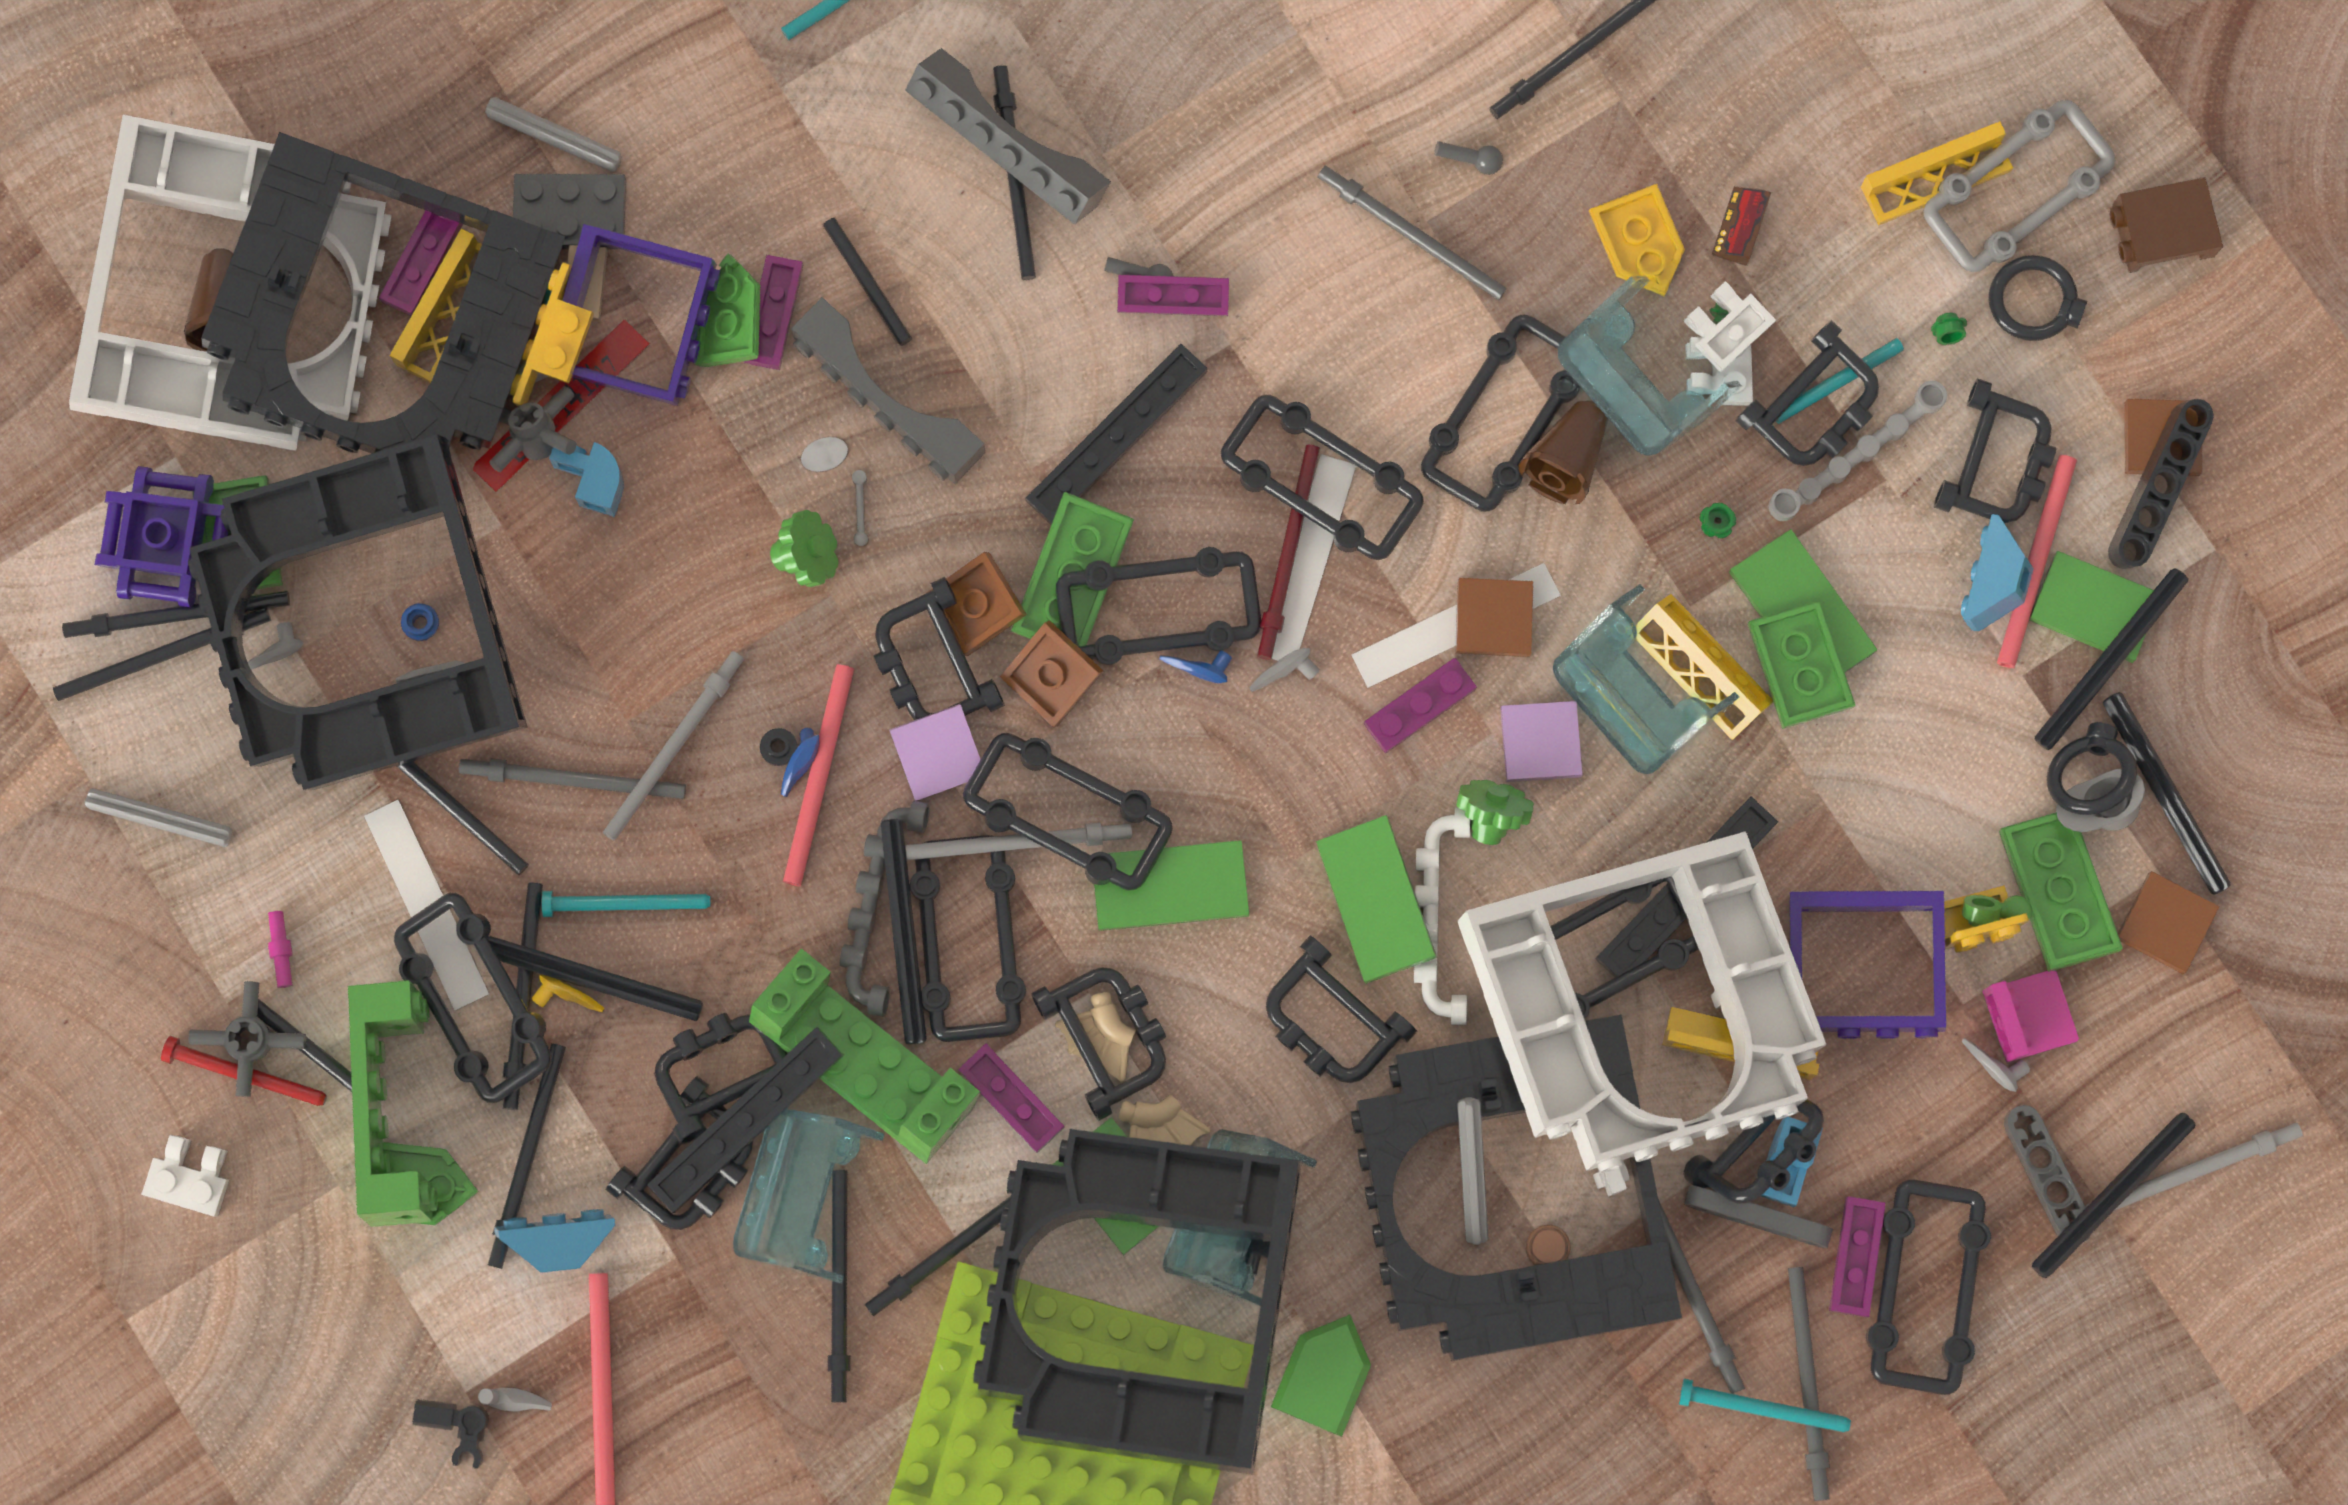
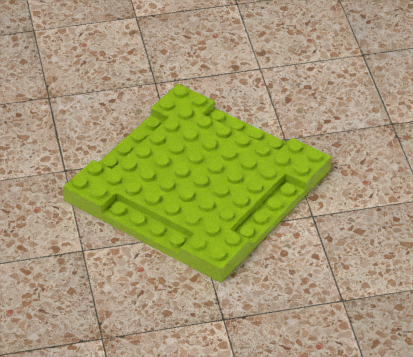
M957 1262L937 1331L936 1342L888 1505L1212 1504L1221 1470L1022 1441L1017 1435L1018 1429H1013V1416L1016 1405L1022 1406L1023 1401L983 1396L978 1390V1384L973 1382L976 1361L983 1360L985 1345H980L983 1322L990 1321L992 1307H987L988 1289L990 1284H996L998 1272ZM1018 1280L1017 1307L1025 1332L1040 1348L1059 1359L1078 1364L1244 1388L1254 1350V1345L1033 1284L1026 1280Z

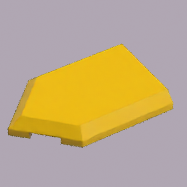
M1654 184L1590 208L1589 213L1616 276L1665 297L1685 248L1658 185Z

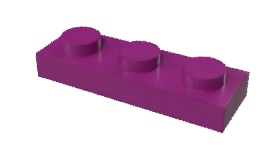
M425 210L379 297L380 301L412 316L463 224Z
M766 254L760 281L758 358L743 361L745 364L780 370L804 267L802 261Z
M1118 275L1117 313L1228 316L1229 278Z
M1454 657L1365 720L1364 725L1386 754L1477 689V686Z
M984 1044L958 1069L1036 1153L1065 1128L987 1044Z
M1850 1196L1845 1197L1829 1311L1865 1318L1869 1317L1886 1203Z

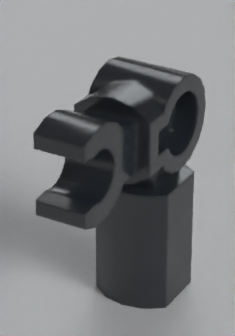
M417 1399L414 1406L412 1424L414 1426L451 1431L454 1426H458L457 1438L461 1439L460 1446L452 1454L453 1466L460 1465L463 1452H470L473 1455V1468L478 1469L481 1466L483 1454L478 1445L479 1441L484 1440L485 1428L489 1423L487 1410L479 1405H470L459 1410L456 1404Z

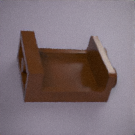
M2206 177L2119 194L2110 208L2112 227L2118 229L2121 240L2118 244L2119 256L2123 264L2127 263L2129 273L2137 272L2140 267L2196 255H2199L2200 260L2214 258L2223 248Z

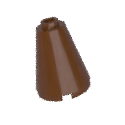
M214 249L202 259L184 328L185 341L194 350L207 352L208 348L202 347L201 338L233 253L228 249Z
M1592 400L1576 402L1523 456L1519 463V473L1523 476L1526 472L1531 479L1528 485L1534 491L1560 504H1566L1568 499L1576 500V505L1586 498L1608 423V417L1604 408Z

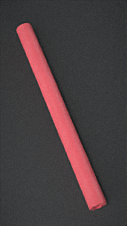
M2059 455L2028 557L2034 569L2025 602L2011 613L1997 664L2006 668H2015L2077 463V460L2071 456Z
M838 664L835 668L819 733L818 751L811 765L783 882L794 886H801L853 678L854 668Z
M608 1273L589 1274L596 1505H615Z

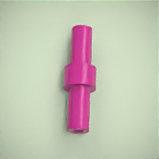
M272 911L268 913L271 942L268 943L269 957L274 959L277 988H287L293 986L289 957L293 956L291 940H287L283 911Z

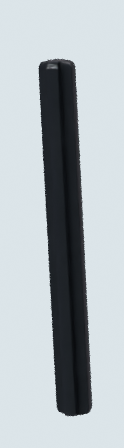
M2174 568L2168 572L2035 735L2034 739L2041 747L2050 750L2055 746L2189 580L2182 571Z
M2118 692L2107 697L2103 701L2106 711L2126 746L2133 754L2138 767L2210 893L2215 895L2231 886V882L2124 695Z
M887 819L881 822V833L904 1040L909 1045L926 1042L927 1036L903 822L901 819Z
M493 936L488 937L501 962L692 1021H697L703 1008L701 1000Z
M2184 1112L2176 1115L2032 1262L2033 1270L2044 1279L2051 1276L2195 1128V1122Z

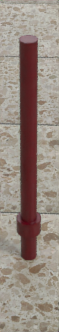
M1310 444L1305 447L1295 490L1296 494L1307 501L1309 500L1320 447ZM1292 508L1268 611L1263 612L1260 624L1263 632L1257 657L1265 660L1272 659L1277 634L1281 633L1285 617L1282 615L1304 521V516Z

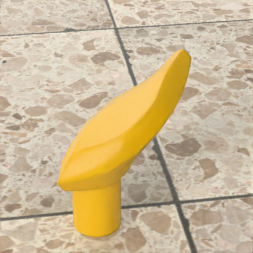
M543 974L539 977L542 985L531 998L536 1004L544 1007L553 994H556L565 1001L575 1002L594 1011L603 1012L605 1009L593 998L570 984Z

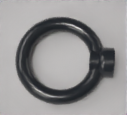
M2037 255L2019 257L2004 265L1993 278L1989 289V306L1997 324L2008 334L2027 341L2051 338L2063 331L2067 326L2078 329L2088 302L2078 298L2076 284L2070 273L2061 264L2050 258ZM2027 270L2042 271L2051 275L2059 283L2063 293V302L2058 315L2049 323L2041 326L2023 325L2014 320L2007 312L2003 300L2004 291L2008 282L2020 272Z
M2102 722L2091 723L2088 726L2086 737L2070 742L2054 756L2047 771V788L2052 799L2061 808L2080 815L2098 814L2112 809L2128 796L2136 781V761L2131 751L2122 742L2117 740L2118 731L2115 727ZM2087 751L2098 756H2106L2111 753L2118 759L2121 765V777L2113 790L2100 798L2092 800L2077 799L2065 791L2062 785V774L2067 764L2074 757Z

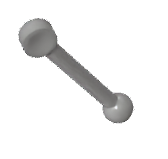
M856 470L852 474V481L856 485L857 533L854 536V543L858 546H864L868 542V536L864 533L863 485L867 482V476L864 471Z

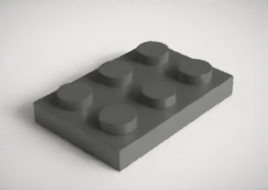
M514 174L513 217L565 236L562 249H569V245H578L584 224L625 235L626 177L624 174ZM600 244V247H604L606 249H617Z

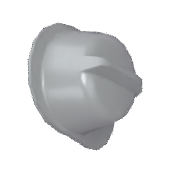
M2121 769L2106 772L2096 778L2077 784L2066 792L2072 797L2082 800L2100 798L2108 794L2117 785L2121 777ZM2137 774L2135 784L2128 796L2117 806L2102 813L2080 815L2066 811L2057 804V818L2064 827L2079 832H2088L2100 828L2110 831L2124 829L2132 824L2139 814L2145 793L2144 782Z

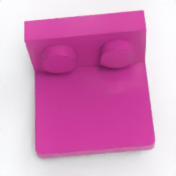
M2056 970L2051 972L2045 971L2008 983L2002 981L1992 984L1982 991L2006 1063L2072 1044L2079 1040Z

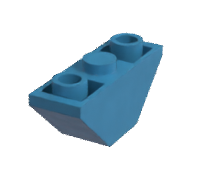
M1994 514L1991 515L1989 526H1985L1982 530L1980 539L1981 555L1979 560L1973 563L1971 569V581L1973 582L1969 595L1964 597L1961 606L1963 620L1972 631L1977 632L2024 604L2034 569L1999 515Z
M591 1209L581 1211V1218L566 1219L565 1213L543 1215L542 1222L527 1223V1218L525 1217L503 1220L504 1226L494 1227V1231L501 1241L538 1271L544 1273L580 1269L615 1227V1218L610 1214L604 1215V1209Z

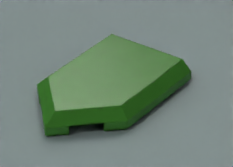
M729 253L719 264L721 267L720 278L715 292L709 291L706 305L710 306V314L706 326L699 327L696 341L701 342L698 358L695 362L696 366L712 367L758 358L760 284Z
M383 1142V1154L388 1153L390 1159V1173L419 1171L430 1181L431 1188L436 1187L438 1210L432 1211L433 1222L416 1224L436 1226L479 1192L446 1149Z
M1351 1315L1342 1317L1299 1336L1271 1404V1407L1340 1437L1343 1436L1371 1367Z

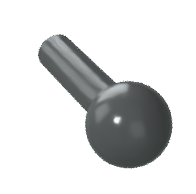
M1440 141L1435 146V156L1474 164L1476 169L1485 175L1495 174L1501 169L1503 164L1502 153L1494 146H1483L1479 150Z
M1107 257L1104 271L1117 275L1173 276L1171 269L1164 264H1154L1147 268Z

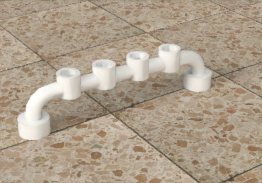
M1455 807V815L1443 816L1432 822L1426 831L1424 848H1416V871H1424V885H1416L1415 895L1420 908H1423V918L1436 955L1438 951L1440 837L1445 831L1454 830L1455 838H1470L1471 819L1465 816L1464 810ZM1437 958L1414 966V983H1422L1423 1001L1429 1010L1439 1016L1451 1017V1025H1467V995H1452L1451 1002L1442 1001L1437 995Z

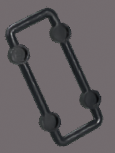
M1529 315L1514 317L1504 332L1496 333L1489 339L1486 348L1488 357L1446 423L1438 424L1432 429L1429 436L1430 448L1421 463V471L1427 480L1482 512H1489L1495 509L1505 494L1513 493L1520 487L1522 482V476L1519 473L1520 461L1541 439L1561 405L1572 401L1577 396L1580 388L1578 378L1587 364V354L1579 344ZM1522 329H1525L1570 356L1573 360L1567 370L1557 372L1552 377L1549 385L1550 397L1509 462H1502L1495 468L1492 475L1493 487L1488 495L1483 497L1437 469L1436 465L1442 455H1449L1456 450L1459 442L1458 430L1499 365L1507 364L1514 358L1517 350L1515 340Z
M1272 395L1259 396L1251 404L1221 449L1223 463L1240 475V482L1246 490L1250 492L1266 491L1334 535L1336 547L1343 552L1359 551L1373 560L1387 558L1393 552L1424 504V497L1421 491L1404 479V471L1400 465L1395 462L1378 463L1311 420L1309 408L1301 402L1286 404ZM1266 409L1281 417V426L1287 433L1298 435L1304 432L1373 476L1374 485L1381 493L1393 494L1398 492L1409 500L1379 545L1372 543L1364 537V529L1358 522L1354 520L1338 521L1271 478L1270 468L1265 462L1261 460L1246 462L1235 454Z
M1206 547L1198 551L1193 557L1112 567L1105 561L1097 560L1091 562L1085 570L1063 574L1056 583L1055 591L1061 631L1092 660L1096 659L1103 665H1113L1125 655L1204 645L1213 651H1223L1229 648L1233 642L1254 638L1261 630L1260 624L1262 619L1253 560L1244 552L1222 553L1215 547ZM1240 567L1247 625L1231 627L1230 624L1224 621H1216L1209 624L1203 631L1121 641L1114 635H1105L1097 639L1092 645L1078 646L1070 591V588L1073 586L1086 585L1093 591H1103L1113 581L1194 571L1203 577L1209 578L1219 574L1223 568Z
M1011 733L997 735L991 741L963 791V799L966 805L985 816V823L992 831L999 833L1010 829L1084 868L1087 879L1096 885H1105L1111 882L1125 890L1140 888L1149 876L1173 831L1170 818L1165 813L1151 807V800L1146 793L1140 790H1131L1125 793L1052 755L1050 745L1041 738H1031L1026 741ZM1009 748L1020 754L1022 764L1029 770L1040 771L1047 768L1119 806L1122 817L1128 822L1140 823L1146 820L1157 826L1158 829L1132 875L1117 869L1116 862L1110 854L1096 852L1090 855L1016 816L1015 808L1009 801L996 799L989 802L978 796L1003 750Z
M980 835V836H970V837H960V838L930 840V841H927V842H924V843L953 841V840H964V839H974V838H984V837H995V836H993V835ZM1005 851L990 852L991 866L985 873V882L988 889L994 893L1002 972V978L996 984V995L998 1000L1005 1005L1006 1021L946 1027L944 1011L950 1005L951 996L947 987L941 982L934 899L940 892V882L935 873L931 872L930 858L915 859L916 873L910 880V890L914 898L919 900L926 974V986L921 991L923 1008L929 1012L932 1034L943 1042L1009 1036L1016 1032L1021 1024L1020 1003L1026 996V986L1024 981L1017 976L1009 891L1015 885V874L1013 869L1006 864Z
M1670 876L1611 893L1550 927L1555 940L1626 902L1630 904L1643 903L1650 896L1652 888L1663 882H1667L1687 919L1688 917L1676 890L1674 879ZM1694 935L1684 941L1678 939L1667 940L1660 946L1656 956L1584 995L1575 993L1584 1020L1588 1016L1590 1008L1664 968L1670 971L1682 968L1687 963L1689 955L1699 950Z
M448 893L396 929L394 944L402 958L399 964V973L404 981L410 980L412 984H416L424 999H427L430 1010L457 1056L454 1062L456 1076L463 1082H471L483 1101L497 1103L549 1068L552 1054L543 1038L546 1032V1022L540 1014L529 1012L488 940L491 932V925L488 919L481 914H474L467 901L460 894ZM451 908L454 909L459 918L456 926L458 938L467 945H474L514 1016L512 1022L513 1036L521 1043H529L536 1055L534 1061L494 1088L491 1087L485 1076L489 1067L488 1060L479 1051L470 1050L430 978L434 970L432 960L424 953H416L409 941L410 936Z
M1915 1179L1905 1180L1897 1187L1893 1209L1889 1210L1883 1218L1882 1227L1889 1238L1877 1322L1871 1325L1866 1333V1342L1872 1349L1871 1373L1879 1383L1940 1395H1950L1960 1387L1964 1365L1970 1363L1975 1355V1346L1972 1340L1968 1338L1979 1255L1980 1251L1985 1249L1991 1240L1990 1229L1984 1223L1985 1200L1977 1191ZM1911 1194L1964 1203L1971 1206L1969 1222L1963 1224L1958 1232V1241L1965 1251L1953 1336L1947 1338L1942 1346V1355L1945 1361L1949 1363L1947 1379L1945 1380L1886 1369L1888 1352L1893 1350L1899 1341V1334L1895 1326L1892 1325L1904 1237L1910 1235L1915 1227L1914 1216L1908 1210Z

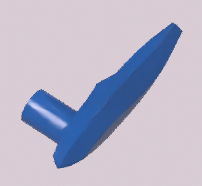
M1219 651L1212 664L1160 655L1159 660L1200 679L1214 683H1225L1228 679L1224 671L1231 662L1232 657L1224 651Z
M804 728L799 733L801 743L789 760L782 782L781 795L784 797L788 796L796 781L807 772L815 759L819 746V735H815L811 728Z

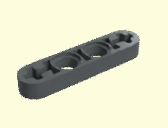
M2017 1106L2005 1116V1131L2056 1235L2059 1236L2065 1230V1227L2069 1225V1220L2065 1213L2058 1217L2055 1210L2064 1209L2073 1203L2076 1209L2068 1211L2074 1221L2086 1207L2040 1114L2031 1106ZM2017 1113H2020L2023 1118L2030 1117L2032 1123L2027 1126L2031 1137L2039 1133L2042 1140L2033 1141L2023 1147L2021 1141L2029 1138L2023 1128L2016 1130L2013 1123L2018 1120ZM2042 1147L2047 1150L2050 1156V1162L2047 1167L2041 1169L2033 1166L2030 1161V1152L2033 1148ZM2060 1182L2065 1186L2067 1197L2062 1203H2054L2048 1198L2047 1187L2050 1183Z
M1689 1186L1684 1202L1685 1206L1820 1248H1828L1833 1231L1832 1228L1751 1202L1737 1204L1715 1191L1697 1186Z

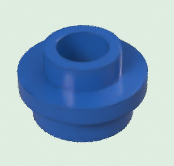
M422 603L413 604L402 614L401 627L410 639L424 641L431 638L437 632L439 618L435 610L429 605ZM419 617L427 619V624L422 629L414 627V622Z

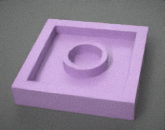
M1576 701L1501 706L1506 782L1579 778L1582 776Z
M960 704L889 729L915 801L967 783L981 760Z

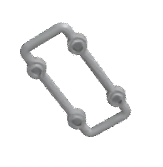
M2060 100L2047 110L2036 109L2028 114L2023 121V128L1965 173H1953L1947 176L1939 186V193L1926 203L1924 218L1961 267L1970 272H1979L1992 262L2002 263L2011 258L2016 251V244L2076 197L2087 198L2094 194L2099 188L2100 179L2114 167L2115 154L2077 104L2070 100ZM2064 114L2067 115L2098 155L2100 161L2091 168L2081 167L2075 170L2068 178L2067 187L2010 231H1998L1992 234L1985 241L1984 251L1976 257H1972L1938 211L1947 204L1958 205L1970 195L1971 186L2030 140L2041 141L2048 137L2054 131L2055 121Z

